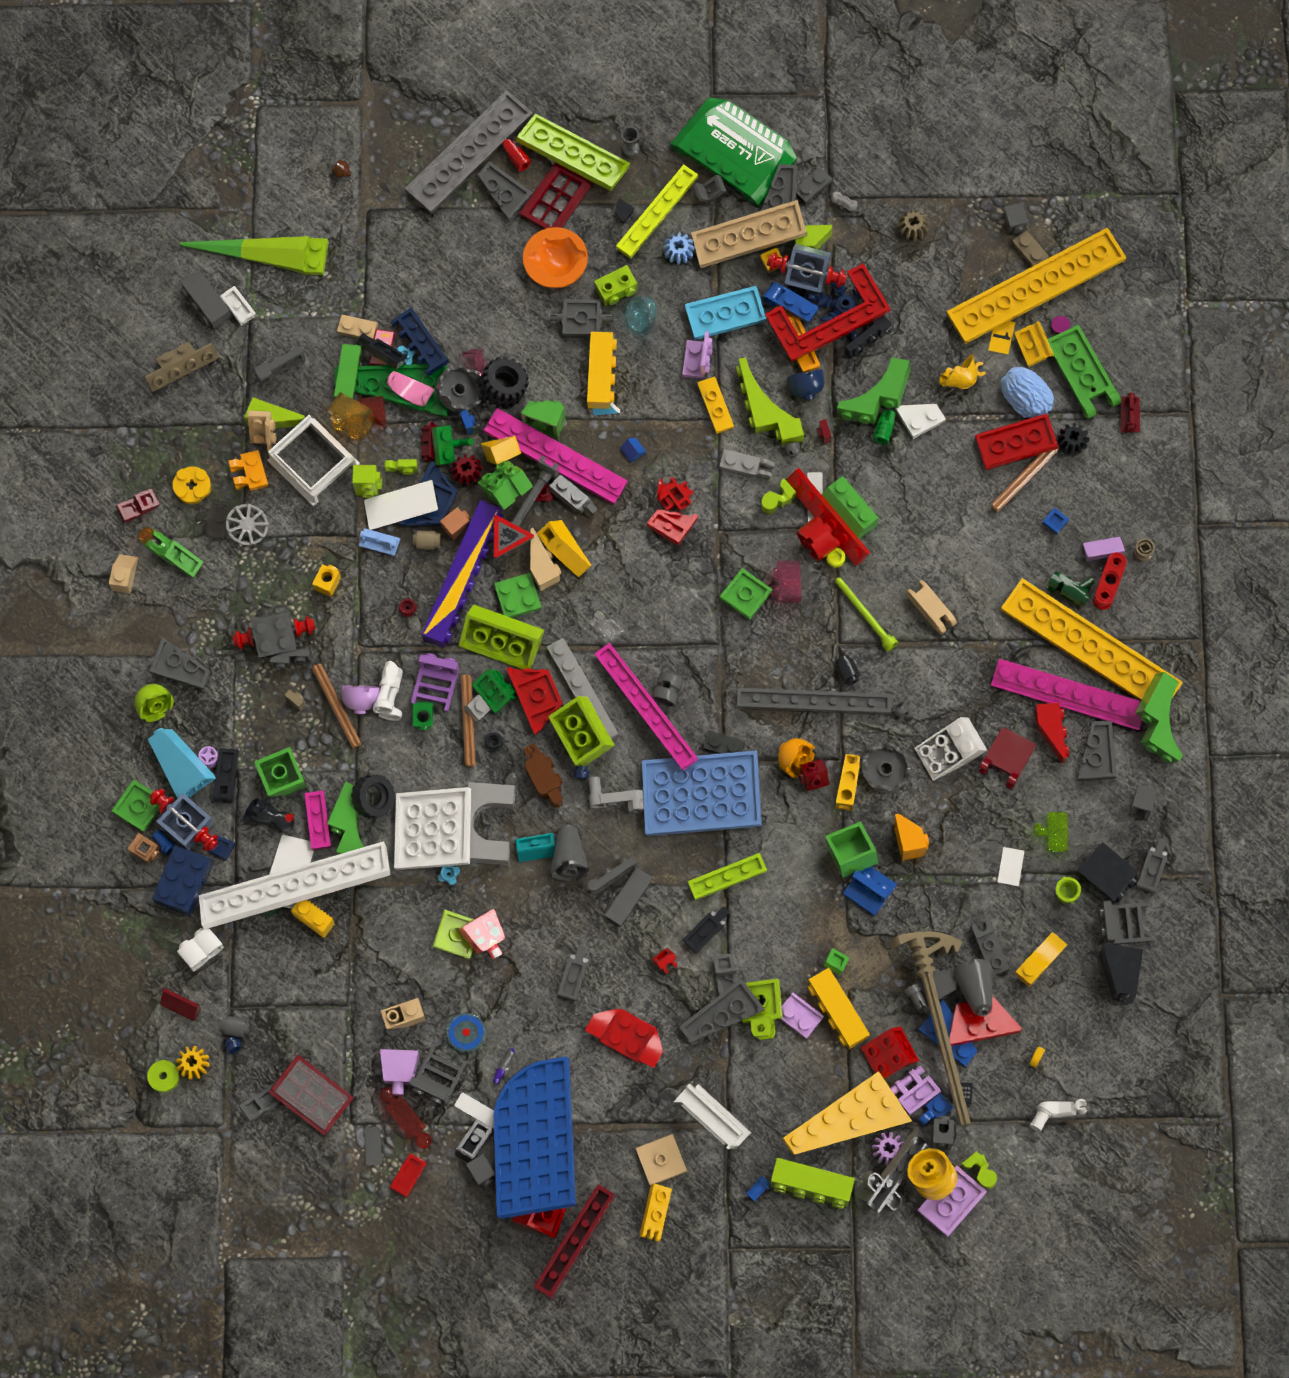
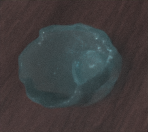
M638 295L630 301L624 314L628 327L641 334L649 331L658 316L657 305L652 298Z

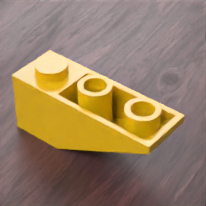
M562 520L550 521L537 532L546 548L577 577H580L592 566Z

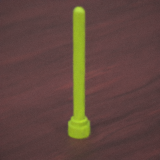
M836 578L835 583L882 639V647L887 652L896 647L899 643L896 638L890 634L887 635L842 578Z

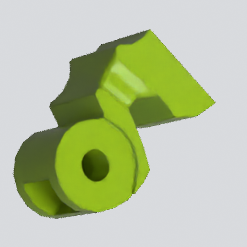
M783 478L780 484L782 495L769 491L763 496L761 507L766 514L775 513L778 506L783 508L787 504H792L796 491L785 478Z
M976 1151L960 1167L970 1170L973 1166H977L979 1173L976 1182L984 1189H991L997 1181V1175L994 1171L987 1169L989 1164L985 1156Z

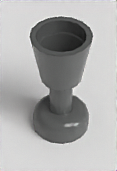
M627 126L621 131V137L624 142L622 153L625 157L632 159L640 153V146L637 143L639 131L633 126Z

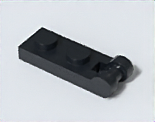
M219 748L213 795L214 802H220V800H225L227 803L234 802L239 759L238 749ZM221 787L228 788L227 793H221Z

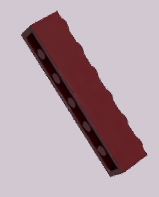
M599 1184L596 1186L535 1284L534 1288L536 1291L553 1300L615 1200L614 1193Z

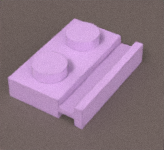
M792 993L782 1005L783 1019L780 1020L807 1040L824 1016L795 993Z

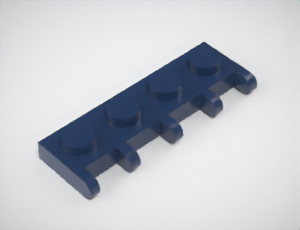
M412 307L391 321L392 326H397L398 324L402 326L403 330L399 332L401 338L408 335L412 340V343L408 345V349L413 351L417 348L421 353V356L417 358V362L422 364L426 361L430 366L425 370L427 376L432 375L450 363Z

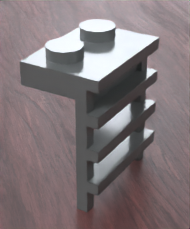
M1104 901L1101 908H1099V918L1102 919L1101 936L1105 943L1121 945L1153 941L1152 937H1144L1141 908L1149 907L1148 902L1112 905L1111 901ZM1129 908H1136L1140 938H1133ZM1118 909L1125 910L1128 939H1121Z
M432 1045L416 1078L412 1077L409 1084L414 1093L420 1096L424 1094L430 1097L431 1101L447 1106L468 1062L463 1061L461 1067L434 1055L436 1047ZM430 1058L458 1071L456 1077L454 1078L427 1065ZM426 1069L453 1082L451 1087L448 1088L423 1076L424 1070Z

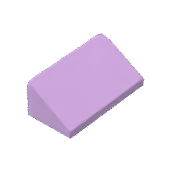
M1120 537L1083 543L1086 562L1108 558L1115 552L1123 555L1125 553Z

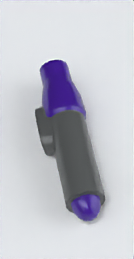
M513 1048L507 1051L493 1079L494 1083L498 1084L509 1071V1064L515 1055Z

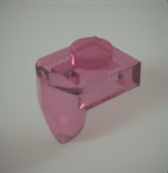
M476 348L461 353L463 357L475 359V370L481 376L487 365V359H484V349Z

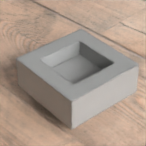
M480 695L475 696L464 707L475 722L479 721L491 710Z

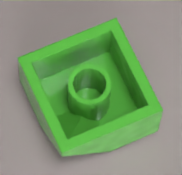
M530 401L521 413L522 422L555 439L559 438L566 421L565 406L558 401Z
M290 747L254 762L268 797L289 795L307 787Z

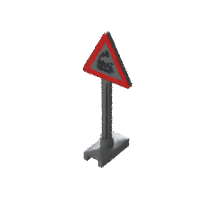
M541 456L538 461V481L513 522L494 515L495 559L534 538L532 533L519 526L544 485L548 481L553 482L559 476L558 463L555 462L552 467L546 464L545 457Z

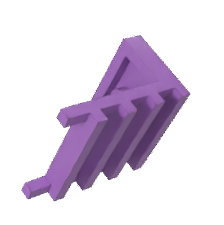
M426 653V655L420 654V669L411 704L416 702V698L445 704L444 711L448 712L459 674L458 662L448 657L444 659L437 658L436 655ZM425 677L451 683V686L446 688L421 682V679ZM419 688L442 692L448 694V698L444 699L421 694L418 691Z

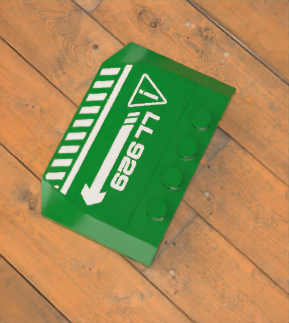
M711 97L704 102L670 144L672 149L684 157L687 155L713 174L721 176L723 181L744 194V198L757 207L763 203L768 195L779 164L793 165L797 161V157L788 140L731 101Z

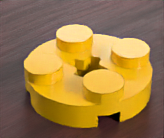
M187 467L178 470L173 480V490L183 503L194 505L202 502L210 494L211 481L205 470L198 467ZM190 482L197 484L192 490L187 486Z

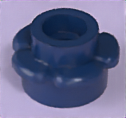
M576 766V770H572L574 778L588 779L589 773H591V771H588V767Z
M231 1037L225 1041L223 1048L228 1054H234L242 1049L241 1039H236V1037Z

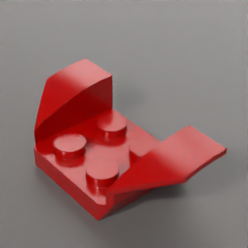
M614 1009L594 1014L585 1029L586 1032L597 1037L608 1048L636 1063L643 1062L653 1069L663 1054L656 1027L623 1009Z

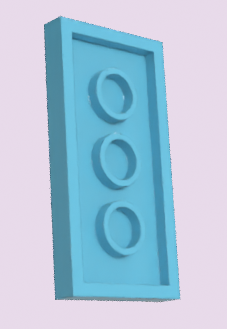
M757 286L685 304L694 340L705 338V331L709 332L710 337L766 322Z

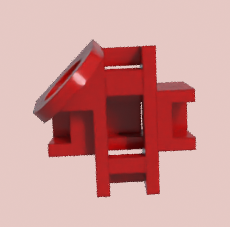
M670 477V482L664 484L663 479H660L657 500L666 511L669 512L676 507L680 512L691 505L692 502L689 498L693 496L694 491L689 490L686 481L679 485L673 477Z

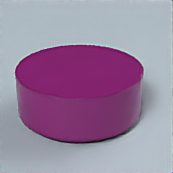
M1057 316L1052 320L1051 330L1056 335L1070 328V321L1065 316Z

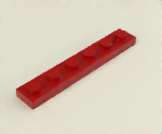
M800 468L795 469L786 481L796 491V496L814 517L818 516L824 524L827 523L832 528L833 532L831 535L839 541V547L855 566L860 565L870 554V551Z

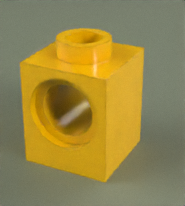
M322 564L312 583L314 590L332 597L341 579L338 569L332 565L325 566ZM326 576L332 577L329 582H324L323 579Z

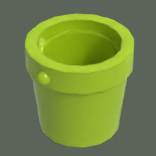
M1063 877L1056 885V896L1063 904H1073L1080 896L1081 886L1074 878Z

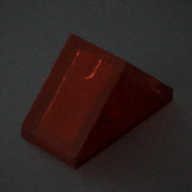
M383 396L356 399L354 402L356 409L386 430L388 425Z

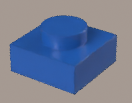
M467 410L461 411L460 416L467 435L474 433L473 426L476 423L473 415H469Z
M1054 507L1042 524L1057 535L1069 522V518Z

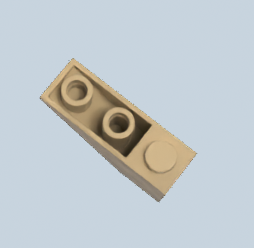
M531 528L534 538L531 540L530 570L536 585L542 591L560 581L561 570L557 563L553 564L551 552L544 548L542 540L534 528Z

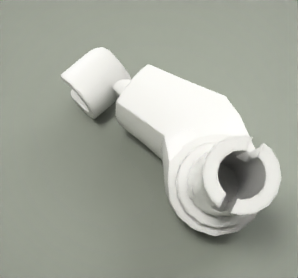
M1079 1099L1075 1103L1067 1101L1041 1102L1037 1106L1038 1112L1030 1123V1127L1035 1131L1041 1132L1048 1118L1074 1116L1076 1111L1083 1115L1087 1110L1084 1107H1080L1086 1106L1087 1103L1084 1099Z

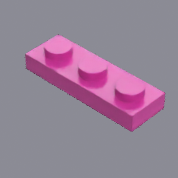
M322 790L305 793L311 849L313 851L331 848L325 792Z

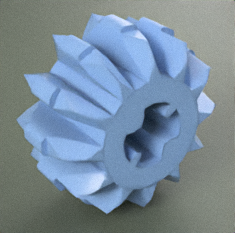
M680 232L677 234V237L671 234L670 239L665 240L666 245L663 246V251H665V257L670 258L671 263L677 260L678 265L681 260L687 263V258L693 257L692 252L695 251V247L692 245L693 240L688 239L687 234L681 237Z

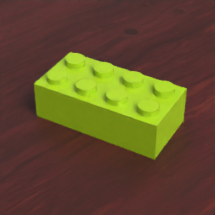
M777 1158L771 1179V1187L778 1193L785 1194L787 1191L793 1193V1196L804 1199L806 1196L813 1198V1202L824 1204L825 1201L832 1203V1207L843 1209L849 1205L855 1178Z

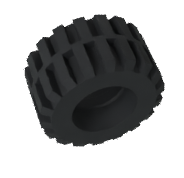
M508 357L492 359L489 364L487 363L479 378V392L484 395L482 398L488 400V404L491 406L495 404L496 408L502 406L503 409H507L508 406L511 408L518 404L529 385V376L525 374L526 369L521 367L522 364L520 362L517 364L513 358L511 360H508ZM496 378L507 380L511 387L500 385Z

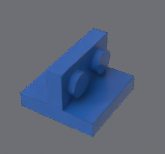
M869 867L861 871L856 870L852 876V881L843 892V896L875 917L897 884L873 867Z

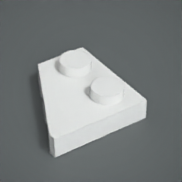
M937 404L901 405L899 408H895L896 413L913 439L946 421Z

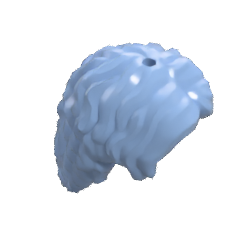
M1013 367L1001 379L1000 385L1004 398L1023 418H1033L1048 414V411L1052 410L1054 404L1052 390L1032 370L1023 367Z

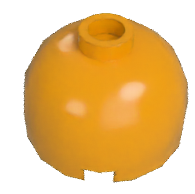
M792 738L779 747L778 764L780 768L792 778L798 777V773L801 771L800 765L813 761L815 754L812 750L815 747L802 738Z

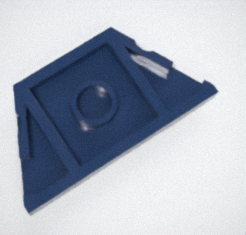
M431 461L420 483L433 481L438 510L400 521L399 525L402 527L441 526L440 520L448 514L458 494L455 487L450 484L447 477L441 473L433 461Z

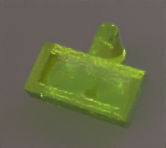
M1048 812V828H1042L1040 823L1034 825V835L1048 836L1049 852H1068V812Z

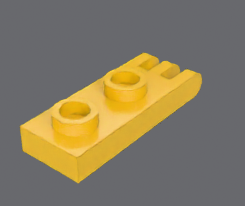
M651 1184L640 1230L641 1237H645L647 1234L648 1239H653L654 1237L655 1241H660L672 1191L671 1188Z

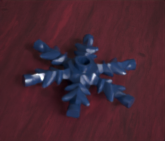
M830 282L836 288L833 292L838 294L837 299H832L830 294L827 297L821 292L820 296L810 293L809 301L818 302L816 305L818 307L826 305L825 308L829 306L834 307L833 313L828 312L829 316L820 318L825 323L858 306L856 300L861 299L857 290L852 288L853 294L847 295L845 291L848 287L841 285L840 288H837L836 283ZM860 327L850 332L852 341L858 337L856 330H860Z

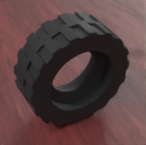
M376 774L365 775L355 782L351 793L352 804L360 815L372 818L382 817L384 814L389 813L393 803H395L394 787L389 779ZM372 786L376 787L380 792V801L375 806L370 805L366 799V792Z

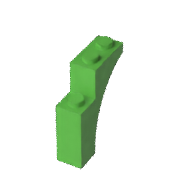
M891 357L886 373L876 386L857 398L839 401L837 406L839 417L844 420H857L863 424H875L881 405L887 408H899L911 372L910 361Z
M1161 672L1154 675L1135 713L1140 716L1142 721L1150 723L1140 743L1146 746L1145 748L1149 752L1158 754L1162 761L1174 763L1180 761L1183 756L1173 739L1169 719L1171 700L1179 682L1167 673Z
M345 782L327 823L332 833L340 836L343 834L336 851L337 855L364 847L358 834V811L354 809L351 793L354 785Z

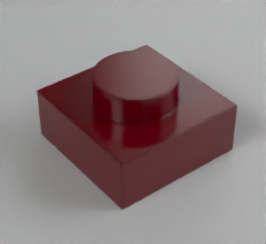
M827 419L819 421V428H816L818 438L823 440V444L831 443V433Z

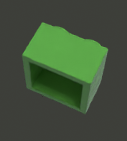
M862 822L825 836L827 849L842 878L854 874L856 870L861 871L878 864L876 849Z

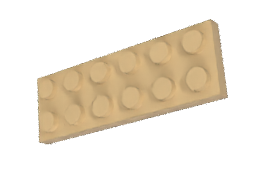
M798 200L691 233L701 268L807 236Z

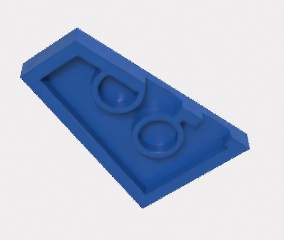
M942 1000L940 1006L949 1037L954 1016L945 1001ZM930 1014L918 1031L939 1047ZM972 1042L951 1046L954 1059L964 1067L967 1066L977 1053V1049Z

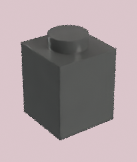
M1023 203L1005 206L1003 215L1008 233L1020 234L1027 230L1028 220Z
M484 1154L466 1164L479 1187H488L495 1182L496 1174Z

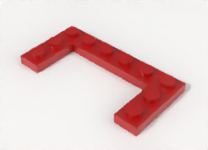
M864 263L847 271L848 277L864 303L799 336L782 306L765 314L767 321L791 362L890 312L889 305Z

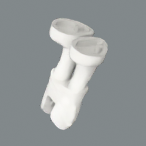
M392 661L385 663L382 680L379 684L381 688L374 702L373 712L379 713V717L383 719L399 721L402 718V712L394 707L396 694L399 692L403 670Z

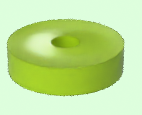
M160 1060L149 1068L147 1079L154 1090L166 1093L172 1091L178 1085L180 1073L172 1062ZM166 1073V1079L162 1080L160 1078L161 1074Z

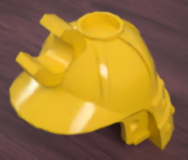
M971 354L961 366H955L954 369L947 368L945 372L941 373L939 384L944 387L954 386L960 389L972 387L977 380V376L986 374V372H978L977 370L979 365H983V362L974 364V355Z

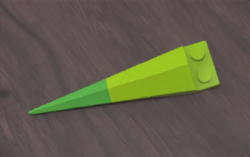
M302 236L180 242L179 244L186 248L251 260L305 275L324 276L329 241L325 238Z

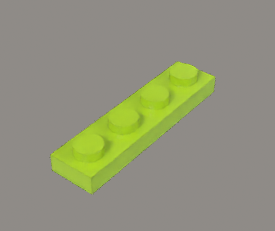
M758 853L688 881V885L696 901L766 873L767 868L761 854Z

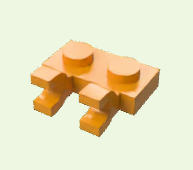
M259 450L240 454L241 460H229L231 473L244 469L246 477L238 476L233 478L236 490L249 486L250 491L268 487Z

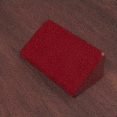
M166 988L163 989L161 1006L192 1021L196 1020L201 1010L199 1004Z

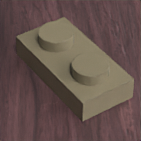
M1027 230L1012 240L1013 246L1031 267L1050 258Z

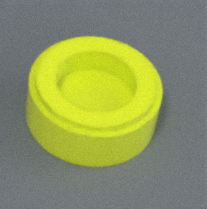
M836 548L827 555L828 565L833 568H839L845 563V553L842 549Z

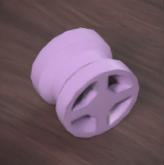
M210 746L202 748L198 754L199 759L208 769L216 767L218 763L217 751Z

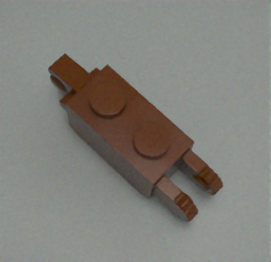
M534 743L524 748L527 757L525 770L538 796L543 799L548 797L553 807L560 808L563 805L560 793L562 791L560 784L563 781L558 773H554L552 769L554 764L550 756L546 758L544 752L541 753Z

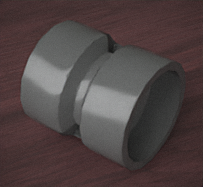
M661 672L657 681L658 687H655L652 699L659 704L674 707L678 699L677 692L681 690L684 682L683 679L668 672Z

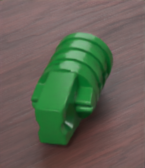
M883 410L877 421L872 439L878 444L886 445L889 443L895 419V412L892 410Z

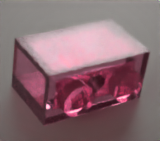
M777 561V568H773L774 579H777L778 586H774V597H778V603H801L800 561Z

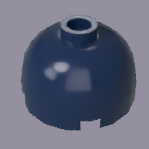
M813 370L808 373L803 372L788 376L787 383L792 394L796 397H804V401L815 399V395L822 391L825 384L823 370Z

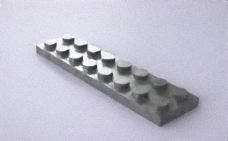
M506 90L405 188V192L432 214L503 146L504 140L510 139L533 117V112Z

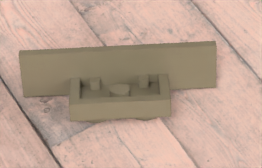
M187 342L156 358L161 368L146 375L145 378L153 392L219 357L212 343L195 351L190 342Z

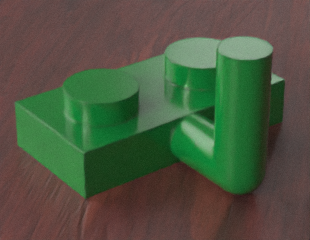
M451 425L432 427L436 465L455 462L453 447L472 446L474 444L472 438L452 440Z

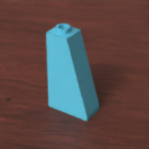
M160 728L154 731V735L148 739L177 798L182 793L190 798L216 779L215 775L173 729Z

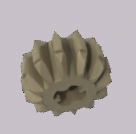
M913 208L910 213L905 211L903 216L899 217L898 229L901 230V236L906 235L907 240L913 237L915 241L917 236L922 239L924 233H928L929 221L926 220L927 215H921V210L914 213Z

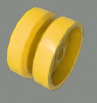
M928 1148L915 1154L909 1162L907 1169L908 1177L922 1197L928 1200H939L951 1194L956 1187L957 1172L944 1152Z

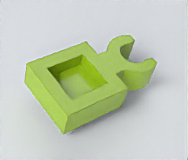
M417 459L385 460L386 472L399 471V473L404 475L418 473Z

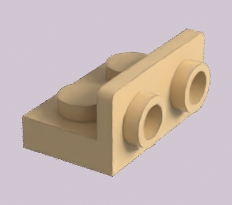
M248 411L250 443L267 444V450L269 451L273 444H276V433H273L275 430V419H272L271 412Z

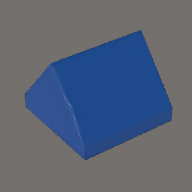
M636 438L627 439L620 447L630 463L646 454L645 449Z

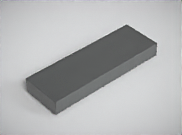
M636 867L606 912L605 917L622 927L653 880V877Z

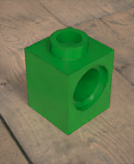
M414 702L413 727H418V730H429V726L434 725V702ZM420 711L427 712V721L419 719L418 714Z

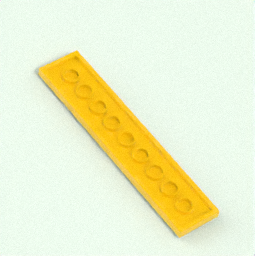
M1106 228L948 310L946 314L964 344H967L1126 261L1127 257L1109 229Z
M1023 578L1001 607L1002 612L1139 701L1145 695L1155 674L1165 672L1179 682L1173 697L1183 684L1182 681Z

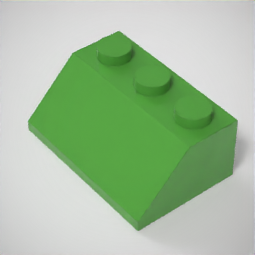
M843 476L822 493V496L859 539L878 526V516Z

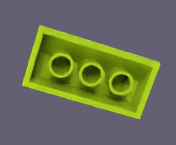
M473 605L466 614L459 647L523 670L524 668L531 669L541 645L544 629Z

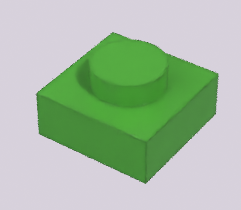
M832 948L823 966L841 975L849 957Z

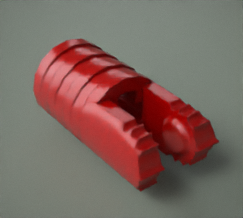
M511 139L504 140L502 144L509 154L508 159L511 160L519 172L526 170L532 163L531 159Z

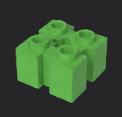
M508 460L498 464L494 473L485 474L478 482L488 500L494 504L496 503L503 510L515 502L517 496H522L533 487L523 470L514 466Z

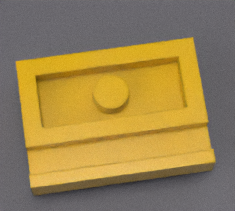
M1039 321L1014 333L1029 367L1046 360L1050 356H1054Z

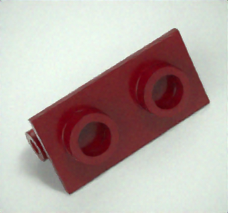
M1131 392L1127 396H1121V432L1140 433V397H1136L1135 393Z
M431 421L429 425H424V428H422V442H428L427 445H422L421 458L423 462H431V459L435 460L432 427L439 426Z

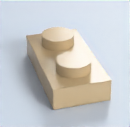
M341 315L337 333L358 339L364 333L374 339L378 322Z

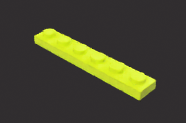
M683 164L619 241L616 249L631 259L698 179V174Z

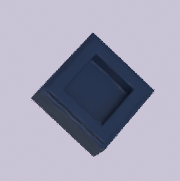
M217 835L219 843L214 850H209V853L227 861L236 844Z

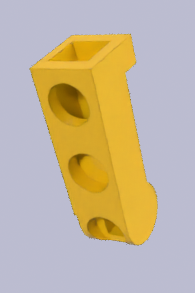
M845 755L835 809L853 811L860 766V756Z

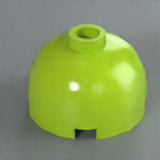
M149 684L142 687L134 699L137 714L142 720L145 719L146 722H153L166 716L164 712L168 708L171 710L174 704L173 696L165 687L159 684Z

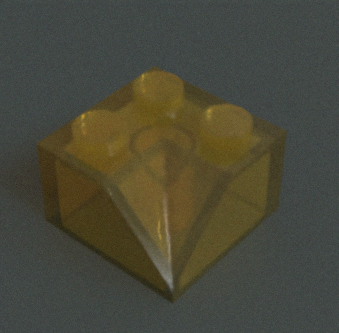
M339 392L328 409L332 426L340 431L342 429L345 430L350 437L356 440L359 438L364 441L375 424L372 409Z

